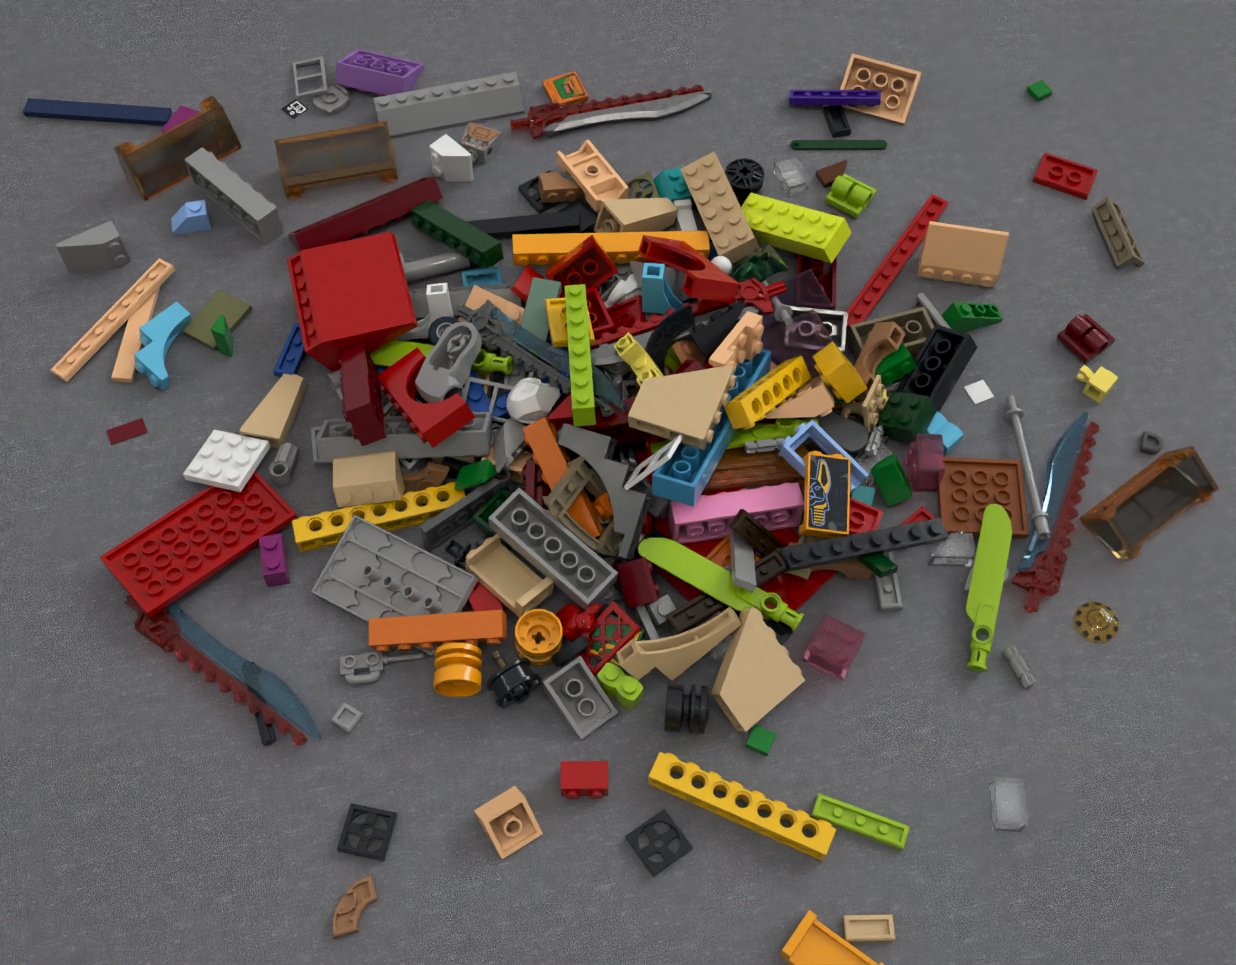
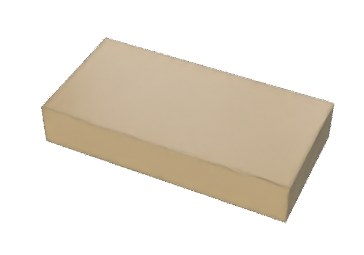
M893 914L844 915L842 917L844 940L847 942L895 941Z

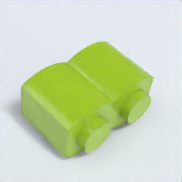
M606 663L597 674V681L605 694L616 698L622 707L634 711L642 701L644 692L642 684L637 679L626 676L617 665Z

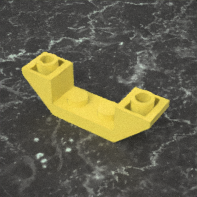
M629 332L613 346L619 356L630 365L637 375L636 381L640 387L644 379L664 376L650 355Z

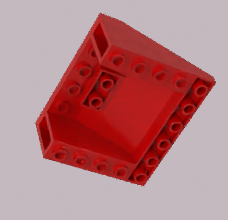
M392 232L305 249L287 259L305 353L332 372L339 370L341 367L338 359L341 357V348L364 340L369 353H372L418 326L396 238Z

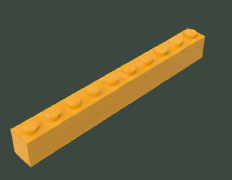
M708 231L512 234L513 266L553 265L591 235L595 237L612 261L618 264L630 263V261L655 263L646 261L638 254L643 235L684 241L707 259L710 253Z

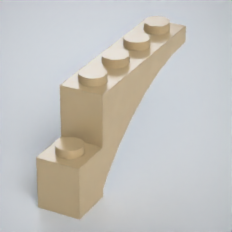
M728 607L713 619L689 631L655 640L635 641L632 639L617 651L616 654L621 667L638 681L650 673L654 667L673 681L713 647H716L719 642L733 633L741 623L735 611Z

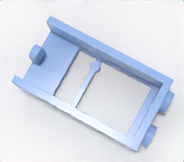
M813 420L807 425L803 422L795 430V436L792 438L788 436L780 444L782 449L778 455L782 456L804 478L805 461L794 451L809 437L827 455L841 454L845 458H850V494L869 475Z

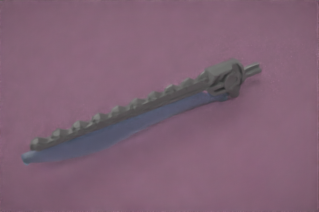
M486 300L485 304L476 310H472L465 305L457 307L458 311L456 314L476 327L480 333L483 346L494 351L500 349L502 357L512 356L513 363L516 365L524 363L526 372L536 370L538 379L549 377L551 386L557 387L561 384L564 394L571 393V381L507 339L505 334L570 377L569 352L553 347V345L525 330L499 308L495 307L490 300ZM495 319L502 324L503 328L495 321ZM591 363L594 395H598L620 411L625 412L627 407L612 383ZM594 396L595 410L600 407L603 417H609L614 414L615 411L609 405Z

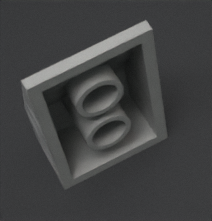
M112 221L55 244L69 272L113 269L131 261Z
M575 655L541 679V687L580 739H583L618 713L581 656Z

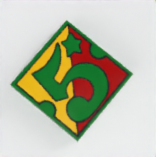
M610 614L606 622H618V617ZM618 624L606 625V638H618ZM621 624V638H624L632 630L627 624ZM600 625L595 630L592 638H602L603 625ZM641 628L632 639L641 641L645 630ZM606 640V654L618 644V640ZM590 641V654H602V641ZM617 654L608 662L626 671L621 667Z

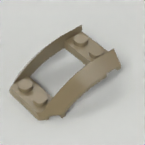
M579 456L566 464L568 467L567 471L548 496H542L544 503L559 522L596 553L615 557L619 552L618 545L620 540L624 538V534L614 531V518L599 540H597L567 513L568 508L583 487L596 499L607 492L601 478L593 469H589L584 462V457Z

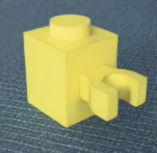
M1083 365L1076 379L1087 383L1082 393L1100 404L1112 390L1118 377L1102 366L1094 374L1090 368Z

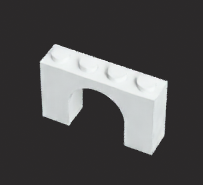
M447 283L427 285L426 296L430 312L425 318L417 321L418 326L395 340L428 339V330L436 319L447 316L454 318Z

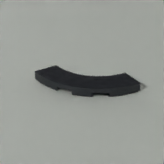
M691 305L684 306L665 317L654 329L645 347V351L650 355L664 376V364L669 345L683 331L696 326Z

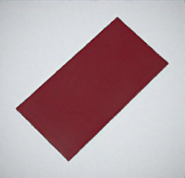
M143 418L109 429L107 433L111 445L147 433Z

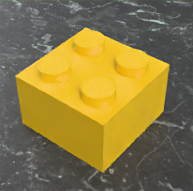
M833 341L812 356L817 363L814 367L821 375V379L827 386L830 385L832 392L838 399L842 397L846 403H849L867 389L855 367Z

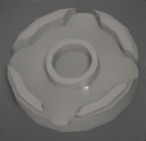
M336 84L334 86L327 85L328 93L313 96L315 109L326 115L338 114L344 111L349 104L348 92L344 87Z

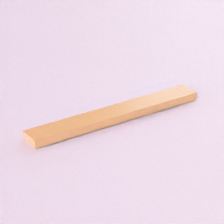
M159 258L50 371L55 376L68 382L175 271L174 266Z

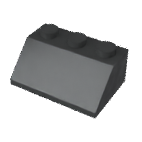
M790 306L793 312L791 316L793 323L787 326L783 322V346L822 350L833 341L841 352H845L848 312Z

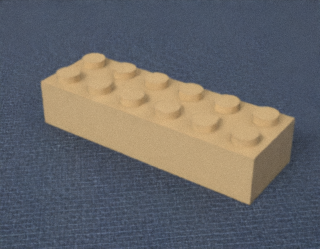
M713 151L681 168L682 175L718 255L728 258L731 264L761 250L715 152Z

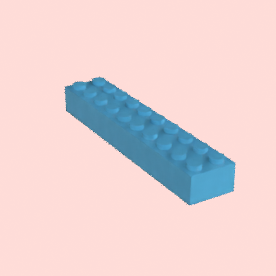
M762 349L751 361L745 359L743 363H739L734 373L737 376L735 386L727 393L729 394L728 402L769 373L771 351ZM723 406L720 410L722 412L720 422L713 427V439L711 443L706 444L704 450L679 443L671 459L654 471L652 475L653 495L689 506H695L737 429H733Z

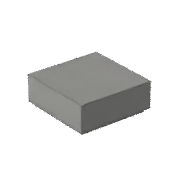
M344 702L330 721L346 733L351 734L364 715Z

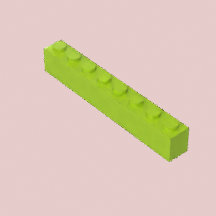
M585 284L565 286L573 423L574 427L596 425Z

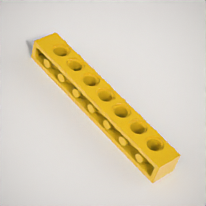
M450 482L439 487H428L422 491L407 492L402 495L400 500L362 504L352 507L346 506L331 512L324 511L318 515L302 516L292 520L297 547L301 553L338 544L354 515L388 532L423 524L427 519L434 518L464 498V489L457 491L454 489L456 482ZM442 499H448V500L445 501V502H441V501H440V500H442ZM384 513L383 516H377L378 514Z
M659 752L648 776L649 785L820 861H824L836 831L829 822L812 819L804 811H794L787 808V805L781 801H771L765 798V795L761 792H751L744 789L738 782L723 780L719 774L712 771L705 772L692 762H682L672 753L667 752L664 754ZM676 771L681 773L682 777L674 779L670 774ZM700 781L704 787L697 789L693 787L692 783ZM720 790L726 796L724 798H717L714 792ZM743 800L748 806L740 808L735 802ZM766 810L770 816L762 818L759 816L758 811ZM786 819L790 821L792 826L785 828L780 824V820ZM802 830H811L814 837L808 838L804 836Z

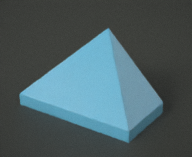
M482 267L463 271V287L502 284L501 269L494 267L485 269Z

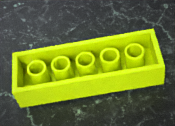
M750 193L741 206L757 242L831 264L852 233L846 219L843 217Z

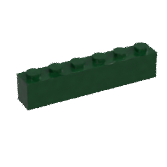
M430 200L411 209V221L416 228L447 245L452 250L457 251L475 264L487 269L504 259L500 241Z

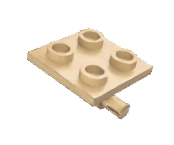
M876 375L863 403H855L856 401L851 400L849 403H843L841 407L842 412L840 416L848 419L851 413L863 415L864 425L868 433H870L872 426L877 424L878 413L884 409L886 399L883 397L884 385L882 384L881 375Z

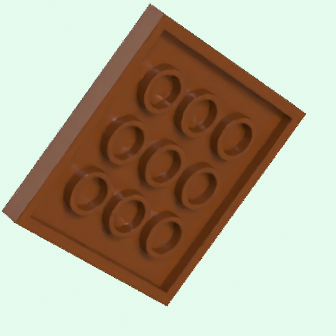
M937 457L936 473L939 516L948 535L980 536L984 510L990 504H998L1005 509L1010 518L1012 538L1027 539L1029 532L1021 460Z

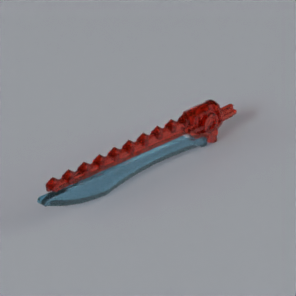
M1083 412L1066 430L1054 448L1047 464L1042 511L1048 513L1049 519L1047 522L1051 532L1076 452L1079 453L1050 548L1044 552L1048 539H1038L1035 529L1018 569L1019 573L1011 581L1012 584H1017L1029 592L1025 609H1028L1030 613L1033 611L1038 612L1041 597L1053 596L1059 592L1067 561L1066 554L1062 551L1071 546L1070 539L1066 536L1075 530L1074 524L1070 521L1078 516V511L1074 506L1082 502L1081 495L1077 492L1086 487L1085 481L1081 477L1089 473V468L1084 463L1093 458L1092 453L1088 449L1096 445V440L1092 435L1100 431L1099 425L1091 422L1083 445L1079 444L1088 418L1087 412ZM1039 556L1034 568H1031L1034 558Z
M130 595L126 597L127 600L124 603L136 611L138 615L134 623L137 632L165 652L175 650L177 660L179 662L189 660L193 672L199 673V671L203 670L206 682H219L220 692L228 693L233 691L236 703L242 704V702L247 701L250 713L257 714L261 711L264 723L271 724L276 722L279 734H292L294 745L301 746L308 739L303 733L284 719L285 717L289 718L315 740L319 741L321 739L318 728L306 707L276 674L255 665L222 645L181 610L175 602L149 618ZM169 613L180 623L181 632L186 638H188L191 642L197 645L215 661L221 664L224 668H226L244 684H246L248 687L252 688L255 692H257L258 695H260L268 703L274 706L277 709V711L275 712L271 708H269L266 704H264L246 688L240 685L237 681H235L232 677H230L212 661H210L198 650H196L193 646H191L188 642H186L183 638H181L180 628L178 624L169 616Z

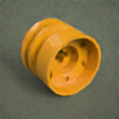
M533 609L525 612L515 626V650L520 659L528 658L531 666H545L552 663L551 657L561 650L562 625L559 618L545 609Z
M449 643L436 648L434 666L437 670L434 672L433 678L434 691L449 697H467L479 693L482 689V674L479 671L482 668V650L477 646L467 643Z

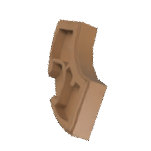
M428 462L426 467L419 472L412 474L403 473L402 478L405 486L403 495L407 492L422 491L428 487H438L446 478L449 467Z
M372 875L353 884L345 892L346 894L336 907L332 922L334 939L359 932V920L362 912L370 904L378 901Z

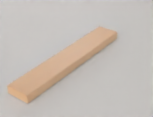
M160 287L128 319L111 377L114 382H134L137 371L134 366V354L144 347L139 339V328L152 319Z

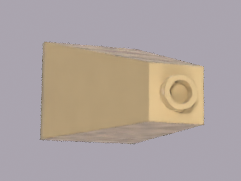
M668 198L602 200L594 231L596 233L660 232L674 224L679 209Z

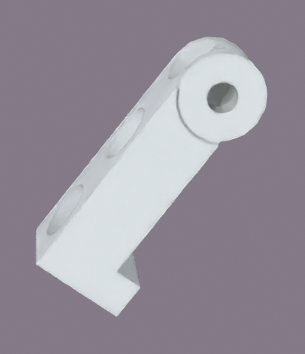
M691 200L673 201V204L679 209L675 219L677 230L698 231L691 209Z

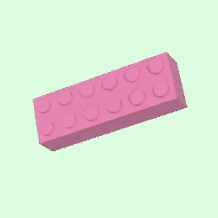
M785 482L781 485H765L750 490L741 489L730 493L720 492L710 496L700 495L694 507L671 501L668 517L671 539L679 544L725 538L728 534L730 535L732 529L729 526L740 509L746 510L769 531L797 527L800 524L804 509V501L799 483Z

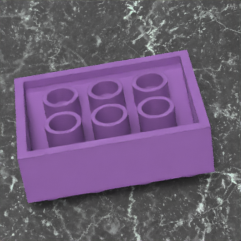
M357 49L337 62L336 84L348 89L356 88L360 92H374L377 96L412 91L424 68V64Z

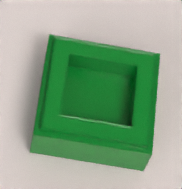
M1043 80L1029 85L1026 89L1037 102L1051 96L1053 92Z
M755 724L746 747L767 756L776 733Z

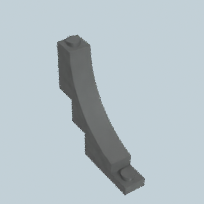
M563 423V427L559 429L557 434V444L583 456L600 476L610 497L614 517V531L624 534V538L620 540L618 545V556L633 560L652 496L630 489L626 491L623 488L635 468L612 461L618 440Z

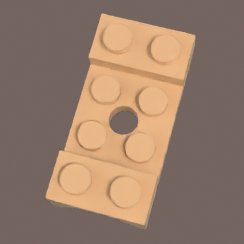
M589 139L583 143L579 151L565 156L561 151L556 152V164L565 175L570 174L586 193V201L595 212L600 210L602 200L628 198L629 187Z
M747 311L711 355L709 363L714 368L728 365L734 366L735 373L739 363H743L745 359L751 361L756 354L761 352L763 342H761V336L764 331V326L762 325L763 316Z

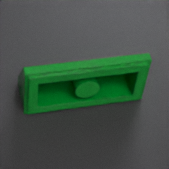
M221 314L212 326L211 332L219 352L232 357L233 338L225 316Z
M490 459L463 466L459 471L454 489L459 491L479 485L494 476L496 470Z

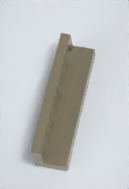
M1107 197L1092 207L1116 266L1122 269L1131 262L1139 266L1145 264L1120 205Z

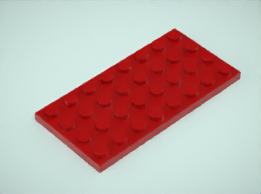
M254 471L241 492L209 486L102 555L100 559L150 618L259 545V537L275 534L298 517L296 512Z

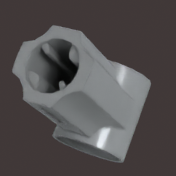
M291 443L280 445L275 461L269 466L273 483L277 487H286L292 481L291 472L299 449Z

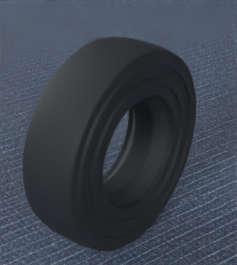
M584 635L580 636L554 654L551 660L558 667L584 650L590 643Z

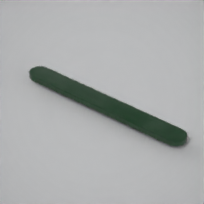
M793 140L790 146L793 150H884L887 147V142L884 140Z

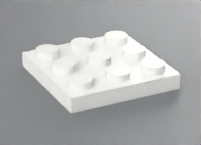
M214 430L185 470L183 476L188 481L241 492L270 449V443L266 440Z

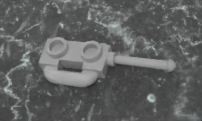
M375 651L360 655L340 657V674L349 684L372 683L379 679L381 673H384V665L388 664V662L422 660L425 658V654L420 652L417 654L388 657L387 655L383 656L382 652ZM370 671V674L355 675V672Z

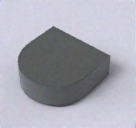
M1144 431L1141 436L1139 452L1150 455L1159 453L1163 447L1161 437Z

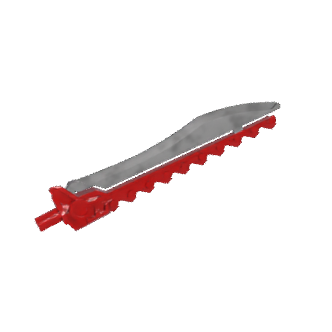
M755 278L740 282L738 294L734 301H745L746 305L737 321L741 320L747 311L755 314H773L774 309L769 298L787 292L785 282L779 281L768 286H764L762 282ZM699 299L697 304L685 303L682 307L691 305L695 325L701 322L705 325L711 321L710 316L718 311L721 314L727 311V306L731 303ZM670 308L664 316L653 314L648 322L637 320L631 328L621 326L615 334L604 332L600 336L601 338L595 340L594 345L590 346L591 366L625 362L613 346L628 332L645 350L647 342L657 325L676 310ZM693 327L683 331L672 342L688 336L693 332ZM569 357L564 359L565 367L570 366Z

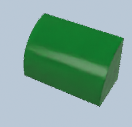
M896 453L880 460L872 467L870 472L888 507L912 498L913 488Z

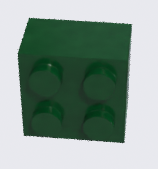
M892 391L878 417L876 426L881 425L883 427L882 430H884L883 436H889L891 440L920 444L937 410L928 396Z

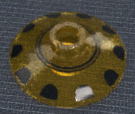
M1092 601L1084 603L1077 609L1074 615V624L1077 631L1089 641L1096 643L1110 641L1119 630V620L1116 613L1109 606L1101 602Z

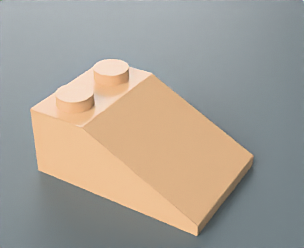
M474 285L465 306L476 310L485 304L486 300H490L495 306V321L503 328L505 337L514 342L520 331L525 309ZM459 317L458 320H459L460 322H462V321H465V322H466V319H464V318H462V317Z

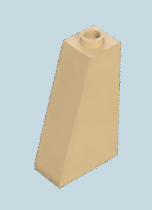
M283 374L242 425L240 434L269 441L271 447L278 449L280 445L286 443L307 390L304 377L296 374Z

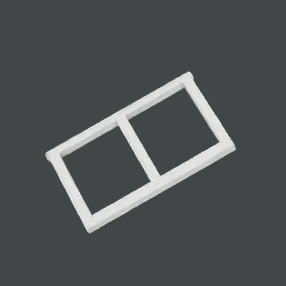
M677 436L636 466L623 488L627 491L671 459L683 436ZM669 449L667 454L658 461L660 455ZM647 464H649L646 470L638 475L640 470Z

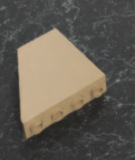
M728 365L644 379L628 414L629 427L669 440L682 435L683 438L680 443L704 450L706 444L711 443L713 439L714 425H718L720 422L722 406L726 407L729 399V394L727 393L730 388L733 389L737 376L734 375V366Z
M746 607L741 610L738 618L741 625L732 634L711 692V696L736 731L743 732L749 730L805 681L801 675L800 667L791 661L788 650L783 645H780L776 639V633L765 624L762 613L754 607Z

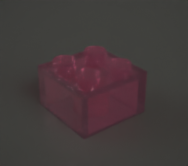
M916 434L914 442L910 443V453L906 455V464L910 465L907 478L911 483L913 492H937L945 473L942 435Z
M824 614L805 651L803 661L844 681L866 633Z

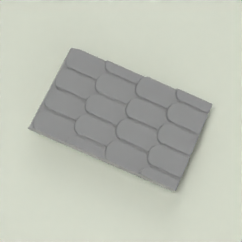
M354 515L311 592L369 622V619L460 613L479 578ZM434 645V649L420 650L434 656L436 648L441 645Z

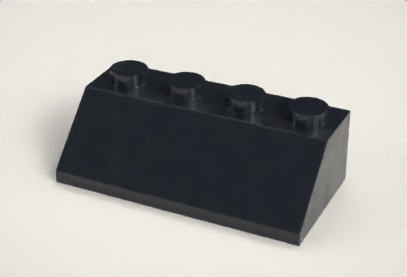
M935 324L914 359L917 368L904 376L896 392L928 396L935 409L940 412L977 349V345L971 335Z

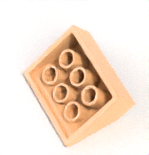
M852 53L840 90H881L880 105L874 107L866 105L855 107L841 106L846 109L905 124L921 80V72Z
M929 221L918 258L917 276L994 288L999 276L1009 232Z
M821 375L806 382L805 387L795 390L796 394L785 398L786 401L775 406L776 409L766 413L765 416L767 419L816 417L818 415L823 417L832 412L834 393L830 386L823 382L820 377Z

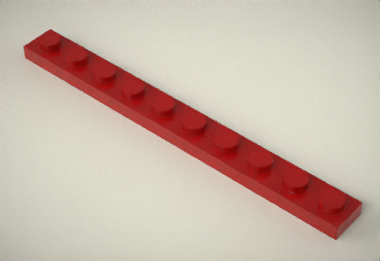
M933 194L929 197L846 311L848 312L847 330H849L850 325L866 321L924 240L929 221L937 222L947 208L948 201Z

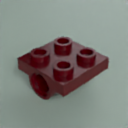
M1087 314L1075 316L1057 336V339L1085 364L1111 346L1115 341L1107 331Z
M527 460L526 467L523 468V480H526V488L522 490L542 508L548 510L549 508L545 505L542 496H548L551 493V489L542 479L541 473L543 472L540 465H537L534 460Z

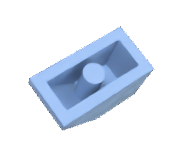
M205 200L187 202L171 218L173 235L212 229L210 213Z

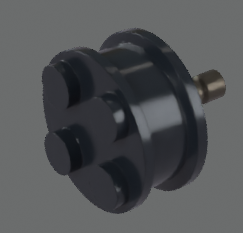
M498 650L491 654L500 670L487 681L486 688L494 692L497 697L496 704L502 707V709L507 708L515 701L518 703L524 702L530 697L529 693L541 685V677L532 672L530 668L531 662L528 658H522L507 665Z

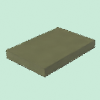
M219 289L182 330L183 334L216 351L218 347L211 328L221 314L224 315L229 330L232 333L252 310L251 305Z

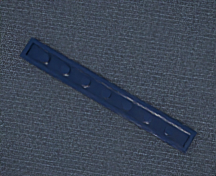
M28 98L23 113L29 117L164 126L170 120L172 110L165 107Z

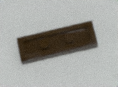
M744 509L739 510L729 526L763 557L774 551H777L781 556L780 551L782 548L787 547Z

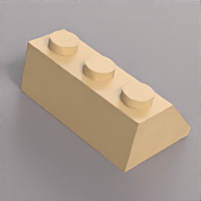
M396 450L334 458L333 491L337 506L346 507L400 500L405 491V486Z

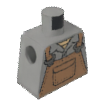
M472 122L468 123L461 146L471 154L472 165L475 161L487 163L502 146L500 131Z

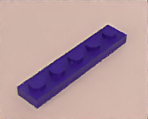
M790 90L789 105L795 106L830 105L835 107L848 105L855 107L866 105L874 107L880 105L881 90Z

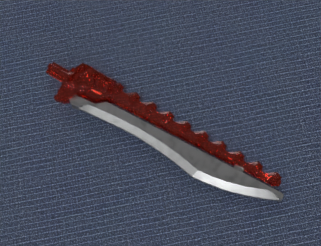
M696 84L689 89L681 86L675 91L665 89L661 93L651 91L647 95L636 93L632 97L621 95L618 99L606 97L603 101L592 99L584 104L577 101L570 106L567 104L560 105L558 102L536 107L530 106L527 118L510 120L511 130L529 128L533 139L542 137L543 134L551 136L556 132L602 122L655 119L691 108L708 98L711 99L712 91H704L701 85Z

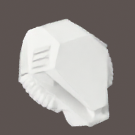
M631 274L626 281L621 279L608 300L604 302L606 309L637 295L642 296V288L637 286L634 274Z
M528 377L520 380L511 390L507 398L506 408L509 415L515 421L532 424L541 419V417L550 415L553 405L561 394L558 386L553 387L550 383H542L538 378Z

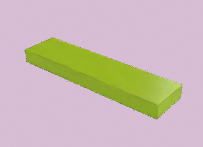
M820 793L817 796L811 815L814 819L827 821L833 826L901 851L904 849L910 826Z

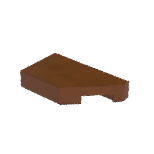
M847 160L816 171L815 175L824 188L833 185L839 175L843 176Z

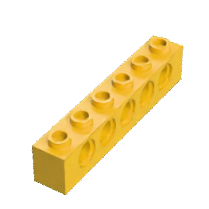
M802 355L785 360L727 403L724 409L734 430L738 428H743V430L755 426L756 421L766 417V413L774 411L776 409L775 406L786 401L785 398L796 394L795 390L806 386L805 382L811 379Z

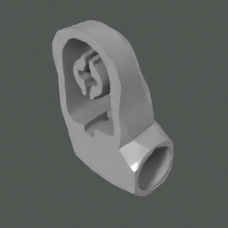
M462 321L446 328L438 343L426 357L415 380V386L420 396L428 403L443 401L456 393L465 400L466 392L463 385L470 375L471 366L480 352L482 344L480 333L472 323Z

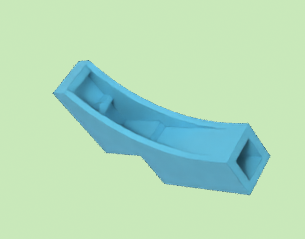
M644 263L642 274V312L662 313L664 316L670 308L675 310L682 308L684 303L674 295L666 281L665 264Z
M175 302L139 328V339L145 347L134 354L136 370L141 374L144 373L153 386H158L163 391L170 387L169 376L164 366L166 354L172 342L191 321V314L178 302Z

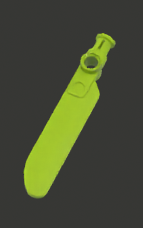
M393 340L370 353L375 365L390 367L415 348H418L427 357L435 346ZM480 349L471 366V370L474 369L482 375L495 371L504 372V374L509 375L513 370V359L511 356L506 358L497 357L496 354L486 353L485 350Z
M817 417L801 420L798 418H777L775 424L755 423V426L747 430L738 428L726 449L744 446V443L748 441L755 443L756 440L773 438L774 441L775 438L783 437L786 439L788 436L792 438L796 435L795 430L803 422L807 425L813 420L818 424ZM672 440L652 443L650 445L651 453L654 454ZM665 451L664 453H662V454L660 455V457L663 458V456L665 455L666 451Z
M990 504L984 510L966 604V614L974 624L969 648L971 650V657L966 667L975 672L987 671V666H985L987 654H990L1012 539L1010 518L1005 509L998 504ZM979 634H986L988 639L981 641L977 639V636Z
M648 538L642 540L638 546V554L641 557H646V560H650L656 566L736 611L741 612L743 608L754 607L762 613L763 619L774 620L777 623L781 621L790 626L794 632L805 615L788 608V604L781 601V598L775 593H767L758 587L752 592L733 585L731 572L673 540ZM770 603L774 605L775 609H768L765 604Z

